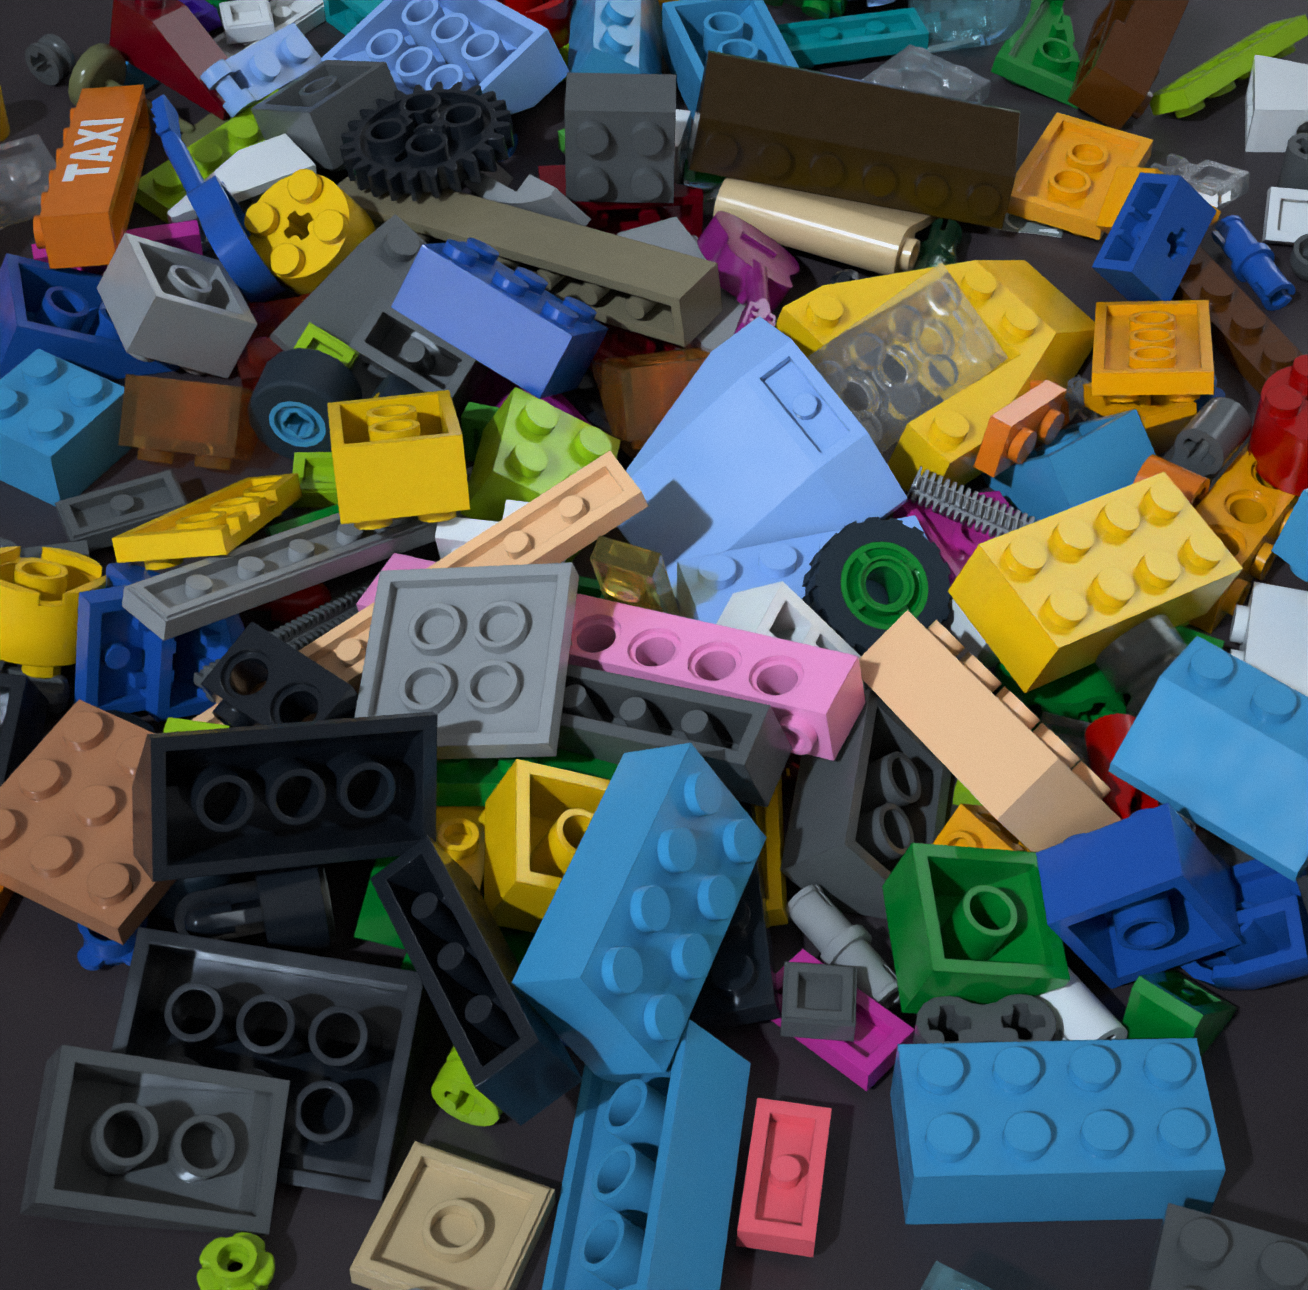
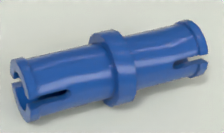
M1231 215L1221 219L1214 227L1217 231H1212L1211 236L1213 241L1221 247L1232 262V273L1239 281L1249 284L1266 310L1275 311L1285 307L1292 300L1290 295L1295 294L1296 290L1295 286L1287 280L1274 263L1275 255L1267 244L1256 240L1240 216Z

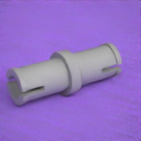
M812 884L808 885L796 893L785 907L787 917L797 925L821 953L819 961L827 965L856 966L857 988L889 1011L900 1003L896 973L872 948V937L862 925H852L824 894L823 889L818 884H815V886Z

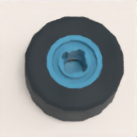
M304 348L282 351L267 362L247 406L249 424L261 442L273 452L288 459L294 460V452H332L327 403L362 399V389L353 372L335 357L319 350Z

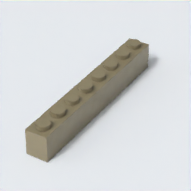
M349 177L337 185L368 213L373 221L375 230L396 214L427 244L446 243L447 239L466 242L469 237L480 240L499 252L498 262L513 271L517 267L525 268L548 282L545 290L563 301L566 296L575 298L593 308L597 312L594 320L686 347L723 311L718 263L467 193L456 192L449 188H443L440 198L436 199L432 196L431 191L423 192L418 201L412 200L411 193H405L398 200L391 201L389 191L378 197H373L371 187L361 191L358 189L357 182L350 181Z

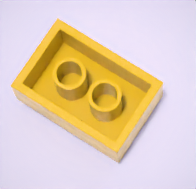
M449 390L327 403L341 524L354 523V527L357 529L375 530L390 526L393 523V518L418 516V519L422 522L435 523L455 518L457 515L456 511L470 510L463 434Z

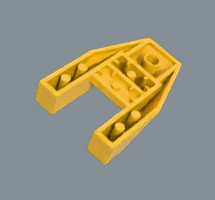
M973 260L823 285L785 305L780 312L775 328L794 341L825 380L880 349L938 403L937 406L907 423L887 464L898 483L909 492L920 466L922 467L921 475L927 469L929 470L928 478L934 472L936 473L935 481L940 475L943 476L942 484L947 478L950 479L949 488L954 481L957 482L956 490L961 484L965 485L981 475L983 472L973 466L990 416L1030 391V382L1032 380L1045 381L1047 379L1051 382H1057L1059 386L1068 389L1093 348L1095 322L1027 261Z

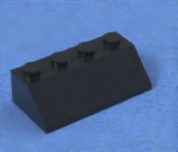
M431 711L147 734L132 784L133 855L152 882L401 856L427 835L436 842L438 715Z

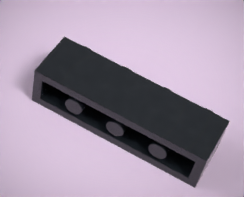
M427 835L370 878L474 1087L522 1126L583 1080L558 1034L511 984L520 965L472 877L433 839Z

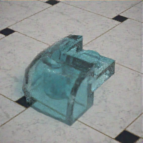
M908 0V7L915 8L930 33L928 49L924 52L935 53L990 46L1009 39L1022 27L1031 9V0Z

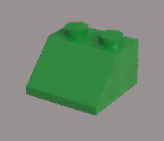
M911 843L882 885L902 1013L917 1014L924 1003L935 997L953 996L970 1003L985 1005L995 1003L1006 996L1014 994L1040 995L1065 987L1070 981L1062 939L1047 925L1036 852Z

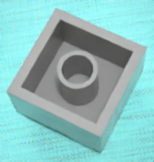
M124 233L97 286V290L127 353L144 362L158 360L177 365L194 375L208 373L228 379L257 326V322L238 286L220 260L132 234Z

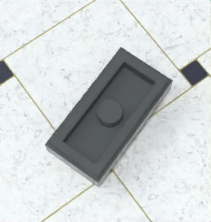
M172 469L55 502L58 518L68 542L87 540L89 552L113 546V537L188 504Z

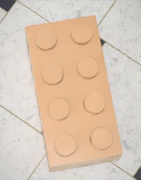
M907 610L859 658L862 680L995 819L1030 851L1039 852L1063 843L1070 836L1089 833L1121 821L1102 801L1111 789L1082 761L1071 770L1080 758L1043 723L1032 732L1031 729L1040 719L1005 686L994 695L993 692L1002 683L969 651L958 660L956 656L965 647L937 620L926 629Z

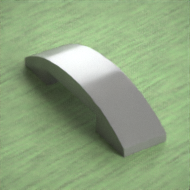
M497 163L498 170L496 172L480 171L482 182L463 181L474 194L481 198L586 226L591 220L557 188L530 174L517 191L507 187L513 180V177Z

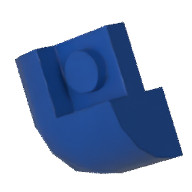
M1220 854L1213 855L1228 873L1243 943L1179 966L1192 978L1222 991L1255 990L1308 975V914L1297 880L1293 882L1256 859L1230 867ZM1308 866L1298 878L1308 875Z

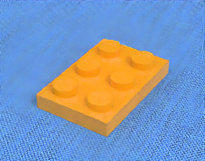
M1057 112L1017 171L1006 213L1019 216L1025 220L1036 221L1063 229L1076 236L1100 240L1104 231L1096 227L1095 224L1117 166L1144 168L1151 156L1154 140Z

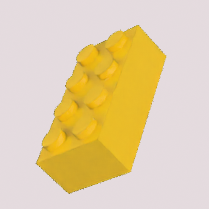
M1162 472L980 543L948 589V592L1022 691L1027 693L1206 614L1243 570V567L1194 509L1181 490L1165 472Z

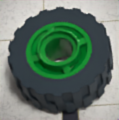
M868 517L864 522L857 523V521L846 525L838 534L836 532L814 555L809 563L811 569L804 575L802 587H805V596L802 600L860 656L907 610L926 629L935 620L941 624L944 623L951 610L948 608L949 600L952 599L948 592L950 588L948 576L951 572L947 562L944 563L939 555L941 550L934 541L930 543L923 536L924 532L915 526L910 528L902 524V520L894 518L880 520L879 517ZM866 580L878 582L884 587L888 595V604H880L869 596L866 589Z

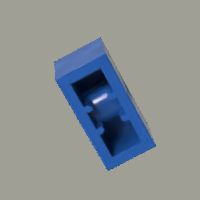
M1140 172L1092 268L1128 301H1171L1216 210L1182 176Z

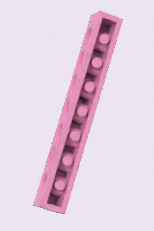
M393 553L381 571L426 569L436 562ZM379 574L356 603L359 612L375 602ZM577 593L571 636L573 645L570 646L568 664L771 705L792 747L791 753L798 755L807 754L834 761L866 703L859 657L856 655Z

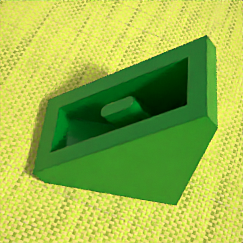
M1176 970L1138 976L1131 989L1122 1025L1128 1031L1127 1039L1197 1038L1202 1057L1230 1021L1237 1007Z

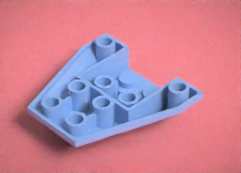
M759 316L710 352L629 465L626 472L642 491L648 507L618 525L617 528L673 601H676L677 560L840 530L854 521H857V523L864 522L868 517H879L880 520H884L908 502V498L869 433L794 341Z

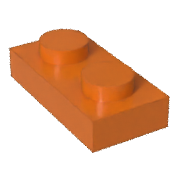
M1046 379L991 415L973 467L994 478L1013 464H1022L1029 454L1042 444L1049 445L1058 435L1064 422V413L1060 412V408L1067 389Z

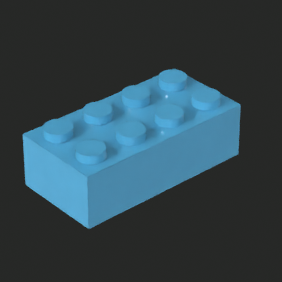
M692 743L623 754L511 982L516 990L596 1076L666 1072L767 838Z
M1197 1038L898 1044L890 1097L905 1225L1163 1219L1168 1203L1206 1214L1211 1213L1226 1168Z

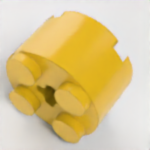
M300 169L273 184L257 203H254L247 209L244 217L245 227L251 234L248 238L272 274L293 292L304 297L309 296L364 239L375 231L372 219L357 202L333 181L308 169Z
M21 546L0 548V660L22 665L21 671L30 677L45 679L60 675L62 666L76 664L79 592L106 587V575L102 576V566L94 559L85 555L59 548L42 547L41 558L20 557Z

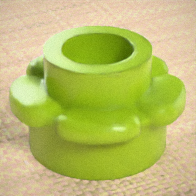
M238 1232L232 1237H218L203 1249L199 1257L200 1264L202 1265V1269H199L197 1272L200 1290H267L275 1273L274 1256L264 1250V1241L252 1233ZM234 1262H239L243 1265L242 1269L230 1272L228 1270L230 1264Z

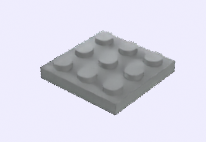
M573 563L380 571L354 718L433 711L438 715L437 759L556 756L579 575Z

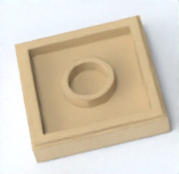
M415 1141L349 1269L351 1282L371 1290H408L411 1288L423 1290H516L555 1205V1189Z

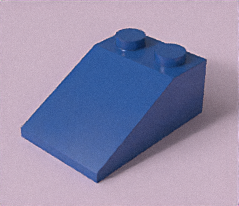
M6 253L0 268V378H3L37 349H41L108 380L178 371L180 366L158 360L144 362L126 352L97 290V286L103 277L102 275L72 268L50 269L47 262Z

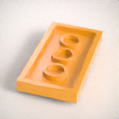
M1209 300L1096 302L1092 360V396H1104L1106 400L1111 402L1126 403L1138 400L1140 395H1164L1165 399L1174 402H1191L1199 399L1201 395H1214V362Z

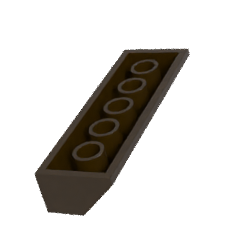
M708 50L687 151L689 170L1002 229L1016 177L1020 112L1013 109Z

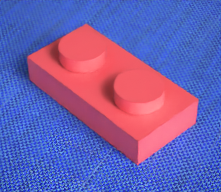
M757 1098L737 1228L736 1246L813 1257L832 1108Z

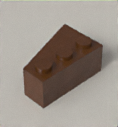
M1110 0L1093 22L1068 102L1110 128L1120 130L1130 117L1138 119L1144 113L1153 97V93L1149 90L1160 72V65L1189 0Z

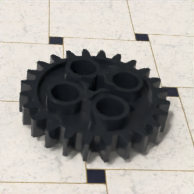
M437 82L432 90L424 91L423 87L419 84L415 86L413 94L409 95L397 90L394 92L395 100L389 102L384 99L375 100L376 110L361 109L359 111L361 120L349 121L348 127L350 132L341 134L343 145L340 146V151L349 180L356 181L358 189L361 191L371 187L373 197H378L389 191L391 201L398 200L405 193H411L412 200L418 201L423 192L431 191L432 196L436 199L440 198L442 189L447 187L456 192H461V182L465 180L473 183L482 182L480 171L496 172L498 170L496 161L507 160L509 158L507 149L515 145L510 110H507L505 100H497L494 91L482 94L480 85H475L464 91L462 82H457L450 89H444L442 82Z

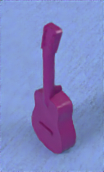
M718 211L697 240V245L706 260L718 263L720 287L735 296L740 304H747L742 311L734 334L759 316L775 327L776 316L773 313L793 286L792 280L800 270L798 262L784 247L756 227L733 214Z

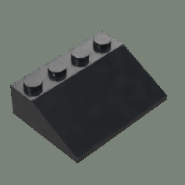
M139 927L111 1052L290 1080L276 1182L384 1201L427 1058L436 1009L418 973L415 971Z

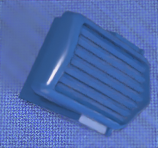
M131 562L108 564L106 567L105 588L79 592L74 704L80 699L104 711L117 710L133 713L146 710L156 722L165 721L168 717L181 718L203 713L217 703L211 702L206 697V693L203 692V688L194 684V673H199L203 666H209L210 662L221 659L242 634L245 628L239 613L163 641L122 607L125 586L151 578L160 573L146 570V568Z

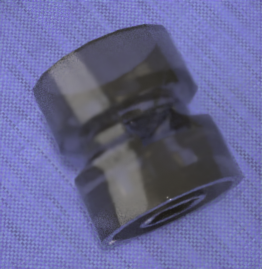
M1161 614L1145 620L1118 637L1097 656L1094 663L1117 694L1131 695L1126 708L1132 716L1137 717L1160 675L1183 652L1187 644L1165 614Z

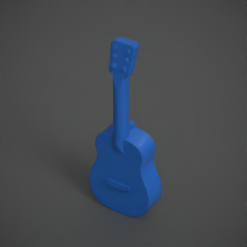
M164 94L153 100L151 111L155 116L153 118L157 126L155 131L161 137L166 155L186 191L187 197L201 222L210 245L246 298L256 308L262 306L286 291L285 285L272 274L248 237L251 234L244 224L245 213L229 192L225 183L221 182L216 175L204 181L190 152L181 139L179 117L174 106Z

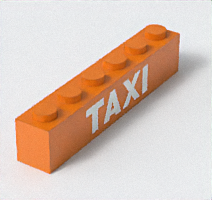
M144 84L84 88L81 91L76 107L70 109V126L63 129V147L56 150V168L49 171L48 192H42L41 213L40 215H34L33 218L36 246L38 249H46L50 269L109 265L124 233H126L152 135Z

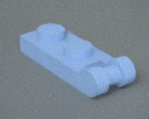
M293 22L228 59L217 61L200 76V79L209 90L215 89L225 101L223 108L233 118L276 89L280 90L322 62L320 60L321 56Z

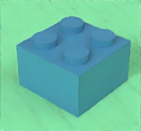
M41 349L35 350L0 379V480L55 507V502L79 496L139 442L130 392L124 386Z

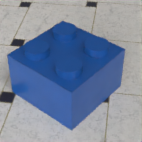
M1169 803L1155 808L1138 810L1126 819L1089 833L1070 836L1063 843L1036 852L1047 925L1110 989L1136 981L1139 975L1159 973L1243 943L1227 871Z

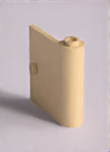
M729 177L725 178L719 189L713 217L718 211L733 214L756 227L780 245L883 275L901 273L904 270L912 271L920 250V240L914 239L915 233L942 219L935 216Z

